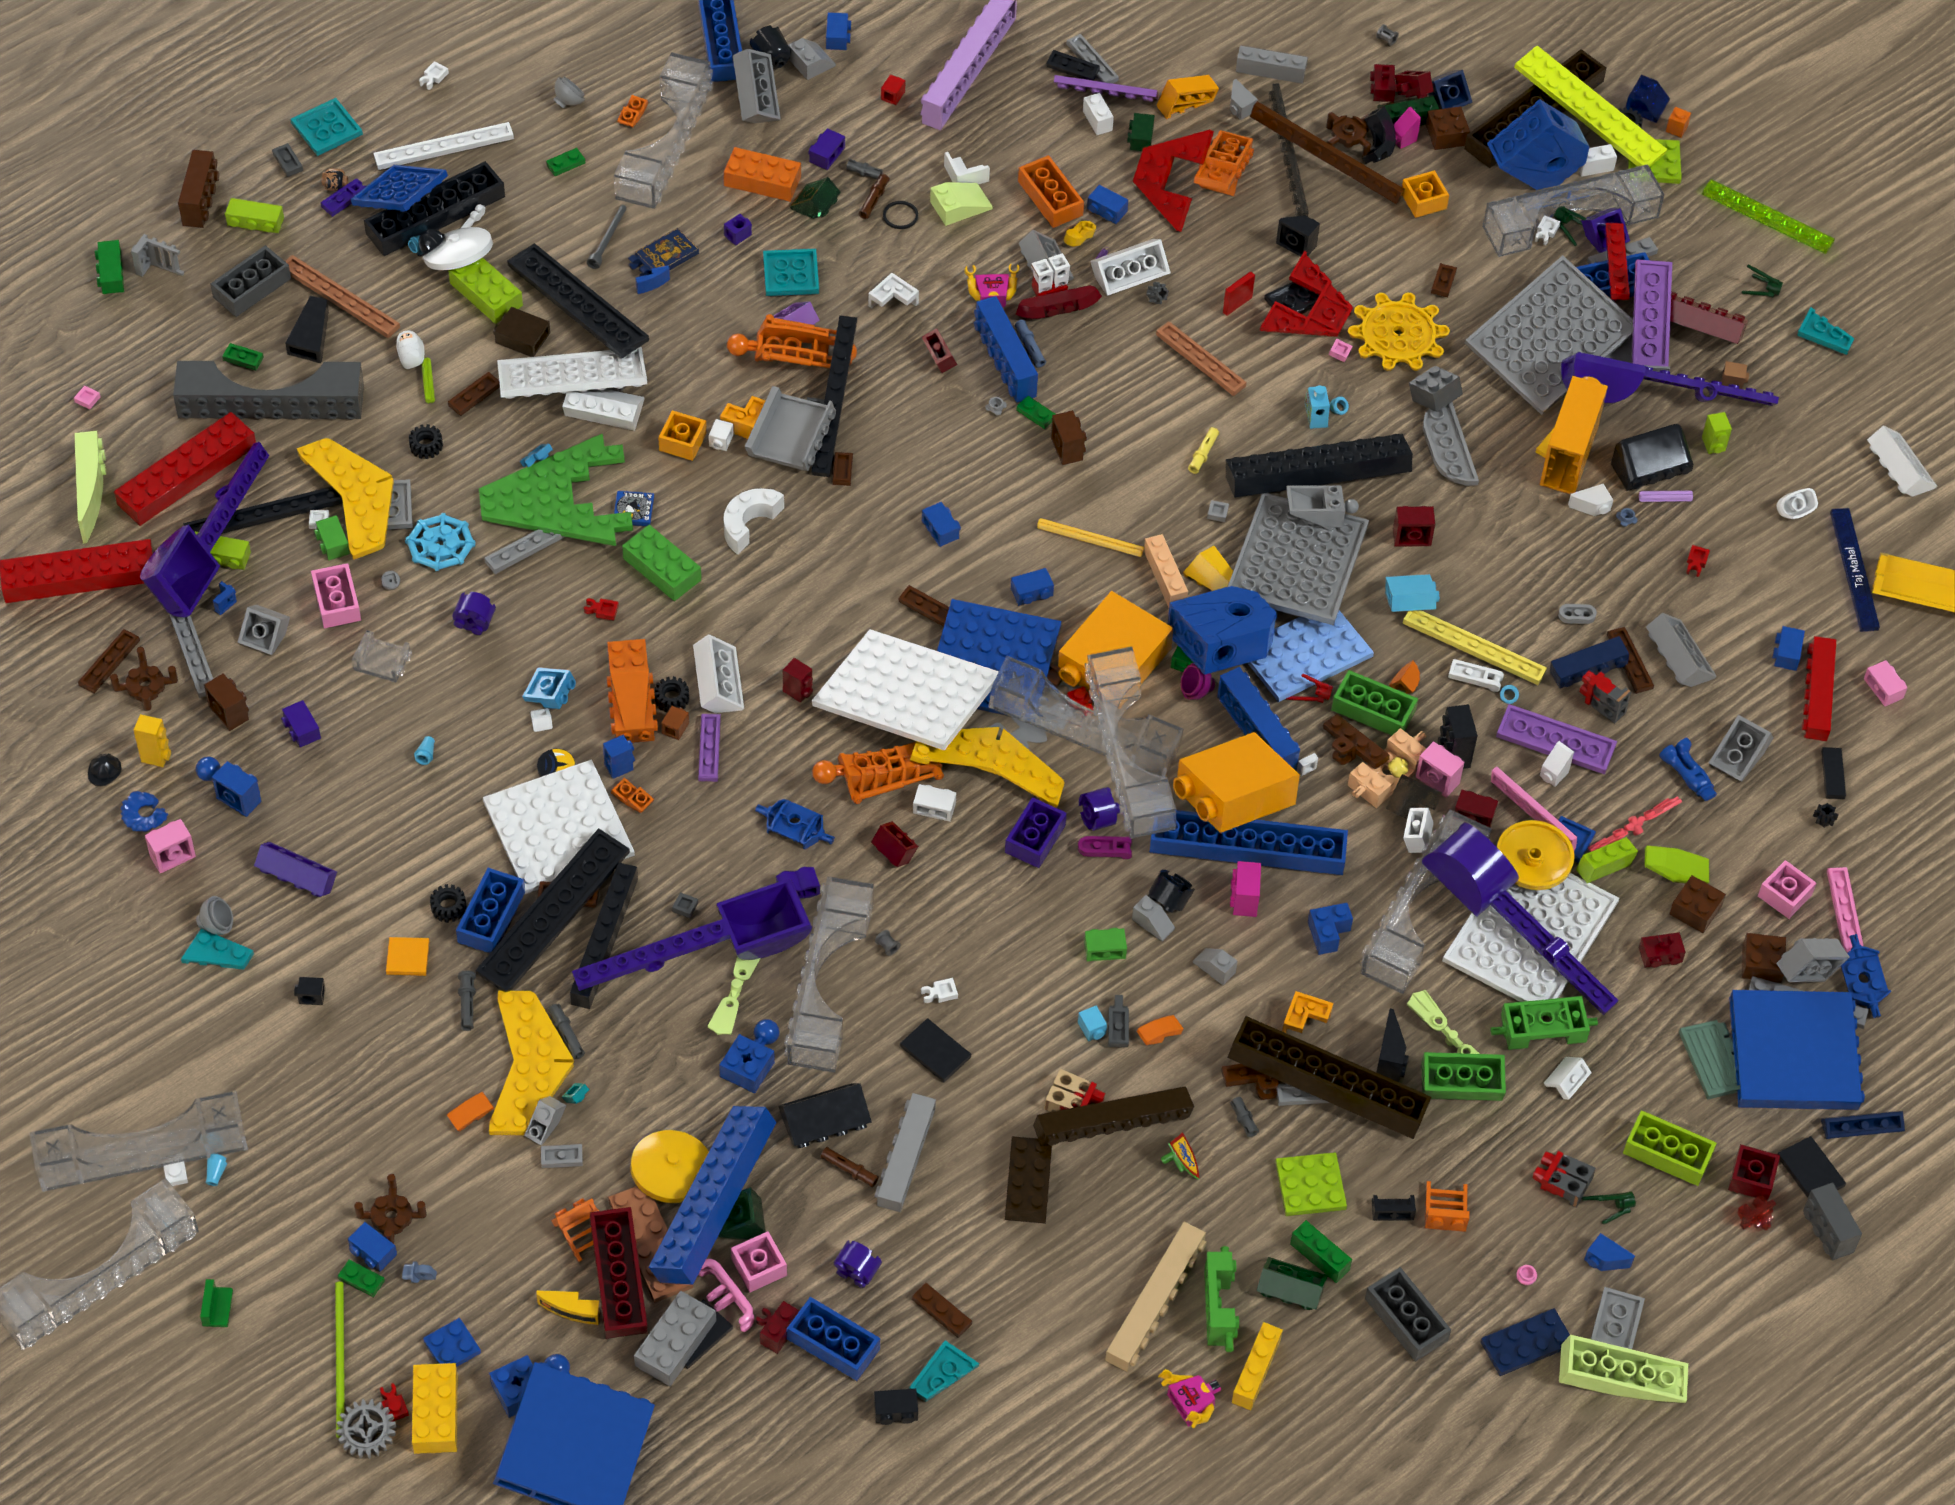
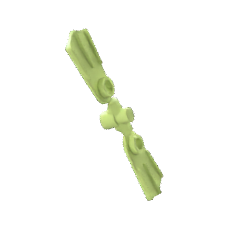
M737 957L733 971L736 979L731 982L730 994L722 999L708 1024V1028L717 1035L732 1034L739 1007L737 998L742 990L743 982L751 977L761 958L743 960Z
M1426 990L1412 993L1407 1006L1432 1029L1441 1031L1446 1036L1445 1042L1447 1045H1454L1458 1048L1457 1053H1463V1050H1468L1470 1054H1480L1471 1045L1463 1044L1458 1038L1457 1031L1451 1030L1447 1026L1446 1017ZM1435 1019H1440L1442 1023L1437 1024Z

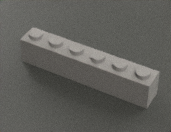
M913 1093L911 1099L906 1101L904 1107L906 1114L905 1117L900 1118L898 1125L900 1132L895 1134L892 1143L894 1146L893 1152L889 1151L886 1163H889L887 1169L883 1168L881 1174L882 1184L876 1188L875 1198H877V1206L901 1212L936 1109V1099Z

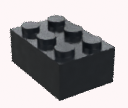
M1467 704L1446 707L1445 715L1442 716L1443 726H1440L1441 735L1438 737V745H1442L1447 751L1460 757L1465 762L1463 769L1471 768L1478 735L1470 706Z

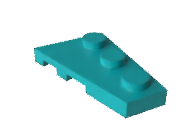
M1810 307L1798 330L1797 336L1847 355L1854 338L1838 326L1834 327L1831 325L1826 317H1820L1815 313L1816 310Z
M201 928L182 956L181 962L186 964L196 962L205 966L207 964H214L224 968L244 970L253 957L254 952L252 949Z
M945 1340L909 1389L916 1388L917 1397L927 1402L979 1367L980 1363Z

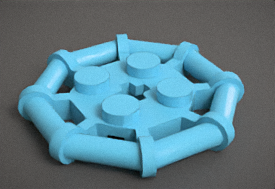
M441 513V515L424 520L419 519L410 535L405 539V543L408 545L412 555V561L433 568L435 571L458 564L462 565L470 550L475 547L476 543L468 528L469 524L466 521H460L447 516L446 513ZM441 523L440 526L432 528L427 527L433 524ZM445 523H448V524H450V525H453V526H455V527H457V528L452 529L451 526L445 525ZM421 530H423L422 538H417ZM463 533L465 540H459L458 535ZM438 541H444V542H443V545H440V544L437 543V542H438ZM416 546H421L423 551L419 553ZM463 548L459 554H456L457 549ZM430 556H431V557H434V560H435V561H432V560H430V559H427L426 557H428V558H430Z

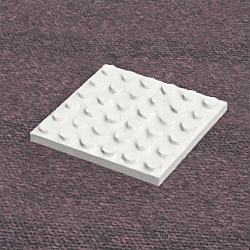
M592 759L483 797V802L517 877L524 879L525 894L539 890L540 881L552 882L598 828L630 848V853L625 859L635 856L634 849Z

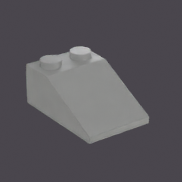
M1738 715L1710 759L1709 764L1742 782L1764 755L1774 737L1771 732Z

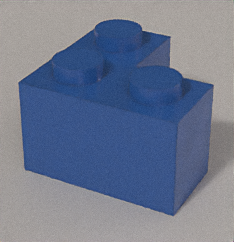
M1348 903L1309 911L1308 925L1318 955L1338 951L1340 941L1338 934L1351 931L1353 917Z

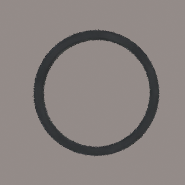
M895 201L885 207L883 219L892 228L907 229L917 222L918 210L909 202ZM903 204L911 207L915 211L916 217L910 224L899 226L887 220V210L894 205Z

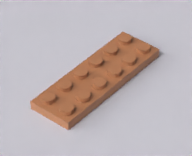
M638 1186L609 1196L608 1201L612 1209L631 1207L640 1272L654 1303L674 1296L680 1291L684 1292L692 1289L693 1285L660 1283L648 1268L668 1231L655 1200L643 1193Z

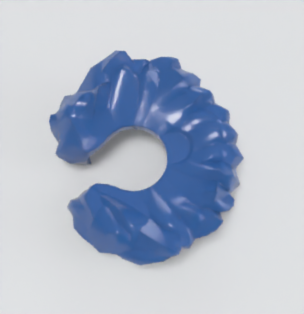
M134 791L130 793L127 800L122 801L121 819L127 827L132 828L136 832H148L152 828L161 826L167 820L168 813L165 812L164 808H156L151 816H140L138 811L141 807L151 806L154 810L159 803V800L154 795L146 792Z

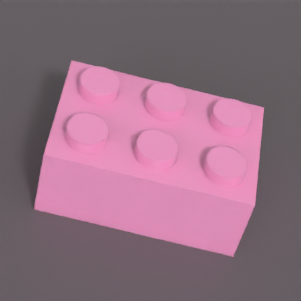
M348 563L311 571L323 627L329 628L361 621L360 609Z

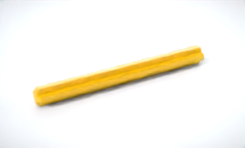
M1040 518L1037 524V528L1134 556L1142 557L1144 552L1143 546Z

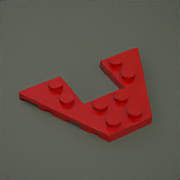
M1210 129L1143 148L1133 178V183L1179 232H1182L1192 198L1165 191L1164 189L1175 157L1201 165L1204 164L1214 131Z
M1304 251L1289 280L1318 294L1317 301L1307 317L1275 301L1263 321L1260 331L1338 337L1353 310V306L1344 299L1340 291L1338 292L1332 286V281L1325 273L1320 271L1319 266L1315 265L1307 256V252Z

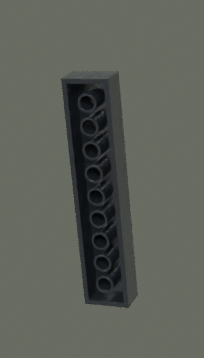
M1403 434L1376 436L1355 441H1342L1334 444H1323L1320 446L1287 449L1286 451L1226 459V479L1234 498L1284 491L1286 486H1318L1412 472L1413 453Z

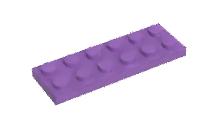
M1055 75L1054 83L1061 89H1069L1070 86L1074 87L1076 91L1081 92L1090 89L1095 94L1108 92L1110 96L1115 97L1124 94L1129 99L1142 97L1143 101L1149 102L1158 99V91L1153 89Z
M1636 260L1632 338V363L1668 366L1672 262Z
M1508 704L1496 734L1497 738L1547 755L1551 753L1556 743L1560 741L1574 751L1571 763L1602 774L1606 773L1617 741L1510 704Z

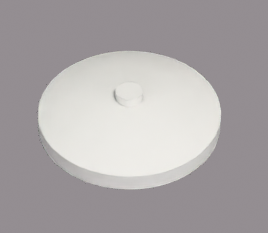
M467 227L444 233L445 239L443 242L424 255L423 259L426 266L435 270L461 268L484 257L491 250L493 241L490 233L483 228Z

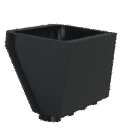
M1679 424L1669 425L1621 440L1615 446L1611 465L1626 491L1639 489L1642 486L1655 484L1658 481L1671 479L1681 474H1688L1692 471L1694 465L1684 431Z
M861 1083L843 1085L778 1106L792 1145L797 1146L798 1149L809 1146L810 1141L817 1140V1143L829 1139V1135L836 1134V1137L848 1134L847 1130L849 1129L862 1130L867 1128L868 1123H872Z

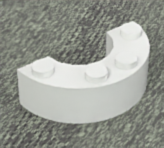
M751 489L740 493L729 502L724 512V536L728 546L736 554H739L750 543L749 529L745 524L756 517H767L773 520L784 509V495L772 489Z

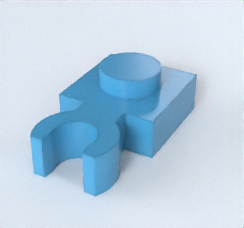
M540 444L528 456L520 460V463L523 467H530L536 460L546 459L549 456L548 453L553 449L550 444Z

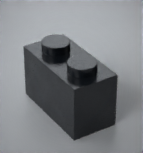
M916 1388L874 1391L876 1423L889 1425L893 1422L908 1424L918 1421Z

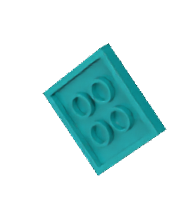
M337 98L291 118V124L317 156L363 135L362 129Z
M816 249L763 251L766 296L819 294Z

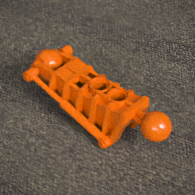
M768 314L757 332V341L748 340L743 334H733L727 341V349L735 356H743L747 351H756L755 361L758 362L759 360L770 362L777 360L806 366L813 365L830 368L832 356H828L829 345L834 346L836 337L829 336V334L836 335L837 330L774 318L772 314ZM802 342L811 343V349L802 348ZM854 344L850 365L857 355V348Z
M916 742L899 747L894 746L892 749H880L877 752L867 751L862 754H858V752L853 754L840 753L838 765H834L827 760H821L812 769L813 778L820 784H829L836 776L845 777L848 792L854 804H860L863 799L897 790L905 785L935 777L936 780H941L944 774L941 770L943 765L940 762L930 761L929 764H922L910 760ZM898 764V767L892 768L893 765Z

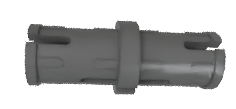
M849 159L846 167L847 170L857 172L863 177L868 176L878 179L879 175L883 174L882 169L872 167L866 162L860 163Z
M1241 1097L1234 1098L1230 1104L1237 1115L1238 1123H1241L1247 1137L1257 1135L1259 1129L1252 1119L1251 1111H1248Z

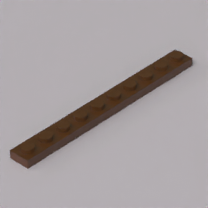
M1257 101L1254 104L1250 114L1252 119L1396 205L1400 201L1404 188Z
M908 585L899 597V602L944 627L949 607ZM1051 663L1046 684L1057 689L1063 681L1058 673L1061 668Z

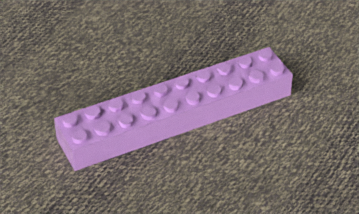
M990 0L988 5L985 4L981 15L976 17L973 27L970 26L966 37L961 39L958 49L953 51L952 57L946 61L943 71L938 73L937 79L934 83H931L928 93L923 95L921 99V104H923L921 110L923 124L938 130L943 128L1015 21L1017 0Z

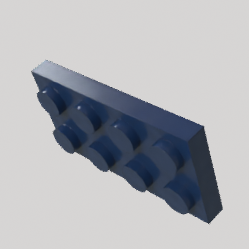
M1553 1308L1481 1338L1480 1342L1499 1376H1503L1561 1352V1344L1570 1334L1557 1311Z

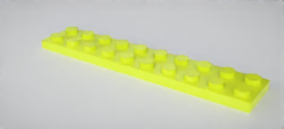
M1539 46L1534 47L1515 63L1514 68L1607 143L1611 144L1612 147L1645 172L1666 153L1667 148Z

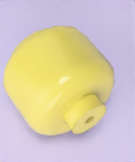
M1396 757L1389 762L1388 769L1394 777L1401 778L1409 770L1408 762L1405 759Z

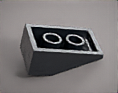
M1390 1008L1376 1073L1399 1082L1400 1077L1405 1076L1409 1056L1405 1055L1406 1044L1394 1009Z

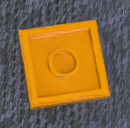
M389 937L386 975L426 976L429 938Z

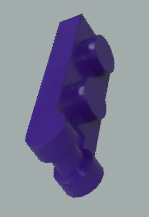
M354 179L320 202L321 207L333 217L351 205L350 199L366 186H363L359 179Z

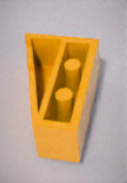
M1210 75L1169 79L1156 106L1163 116L1168 119L1171 118V114L1176 112L1182 114L1185 112V109L1192 106L1197 108L1213 102L1219 87Z

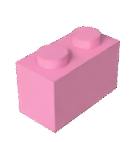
M1887 660L1867 668L1864 680L1884 706L1904 698L1907 691L1906 683L1900 679L1894 667L1890 666Z

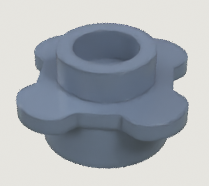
M1624 508L1616 514V517L1621 521L1620 524L1624 527L1631 523L1636 524L1638 521L1635 517V512L1630 508Z

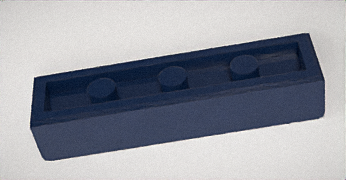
M1903 1111L1821 1118L1826 1139L1905 1131Z

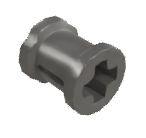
M1385 24L1379 28L1376 34L1378 39L1385 40L1390 46L1396 42L1399 36L1397 31H1391Z
M888 930L882 931L875 938V943L884 948L887 956L895 954L901 946L899 941H895L890 936Z

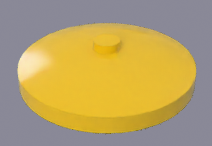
M1536 820L1515 823L1501 834L1497 843V848L1518 873L1519 879L1515 885L1530 890L1553 888L1561 884L1572 870L1574 863L1573 846L1569 838L1560 829L1549 823Z
M676 1130L658 1131L643 1138L635 1147L630 1164L631 1175L638 1188L647 1196L665 1203H682L709 1151L701 1141L688 1133Z

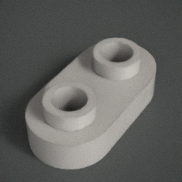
M1564 604L1560 607L1558 617L1564 623L1590 624L1594 622L1597 612L1593 606L1587 604Z

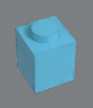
M1097 1005L1078 1013V1024L1088 1041L1098 1040L1106 1035L1107 1023Z

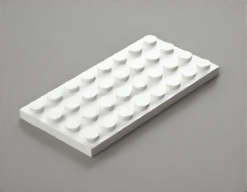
M642 347L637 348L622 359L613 351L605 350L497 360L501 398L510 399L515 396L531 397L535 394L550 395L557 392L565 394L570 391L585 392L590 389L605 390L612 387L620 389L625 386L640 387L647 384Z

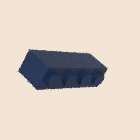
M1620 636L1551 661L1550 673L1559 689L1570 687L1574 683L1582 681V677L1589 670L1597 675L1600 672L1605 674L1609 670L1624 667L1628 664L1629 652Z

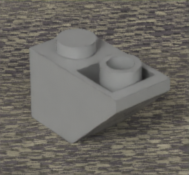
M551 1096L540 1099L524 1136L542 1145L559 1124L566 1105Z

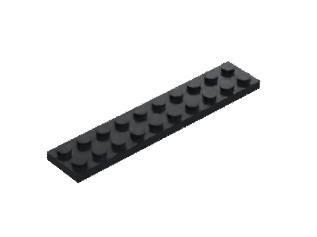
M535 243L507 260V264L512 270L621 359L649 341V335Z
M598 828L476 969V974L501 991H511L613 873L618 862L621 863L630 853V848Z

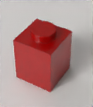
M890 74L881 87V100L897 105L905 93L906 80Z

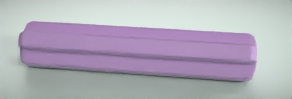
M1691 490L1639 492L1640 502L1693 500V492Z

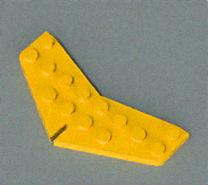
M329 438L297 448L300 459L306 465H310L340 494L343 500L349 550L353 560L383 549L386 542L394 486L392 475Z
M1000 727L961 729L945 751L918 741L915 743L910 758L911 761L922 764H929L932 761L973 766L1002 776L1038 797L1040 801L1055 808L1058 807L1064 787V780L1004 728L1000 740H996Z
M498 991V1005L514 1061L491 1117L489 1134L524 1135L538 1101L548 1096H554L574 1067V1059L534 992Z

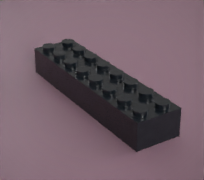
M484 161L436 185L431 192L425 194L420 201L415 202L407 211L401 212L400 210L385 209L365 219V233L381 254L386 256L408 245L411 237L421 235L425 230H439L470 215L472 211H475V207L478 204L486 207L504 198V182L489 164Z

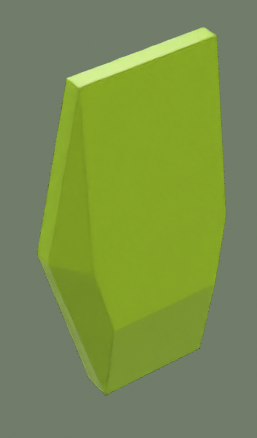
M1649 845L1645 847V867L1677 883H1687L1691 875L1707 884L1709 883L1708 858L1677 848Z

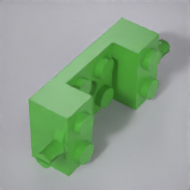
M1582 996L1504 1003L1501 1012L1503 1025L1502 1027H1491L1490 1031L1492 1036L1504 1035L1508 1050L1528 1048L1530 1040L1565 1037L1567 1044L1585 1043L1590 1032L1589 1026H1598L1597 1017L1587 1018ZM1548 1016L1552 1021L1545 1022L1541 1017Z
M1223 1246L1220 1248L1221 1252H1207L1204 1268L1207 1346H1225L1226 1352L1234 1351L1233 1340L1238 1335L1239 1316H1235V1308H1221L1222 1300L1219 1297V1291L1221 1289H1230L1231 1282L1235 1281L1236 1260H1232V1252H1229V1247Z

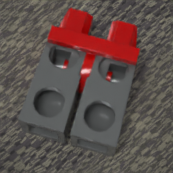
M1589 670L1582 677L1584 684L1579 692L1586 696L1584 703L1587 705L1591 704L1595 710L1614 724L1627 713L1631 695L1629 689L1626 687L1623 690L1619 689L1602 672L1595 675Z
M1546 1151L1541 1159V1164L1549 1168L1545 1170L1537 1166L1533 1173V1179L1541 1183L1540 1189L1570 1201V1205L1577 1208L1594 1177L1596 1168L1570 1156L1563 1155L1564 1153L1560 1151L1556 1155Z

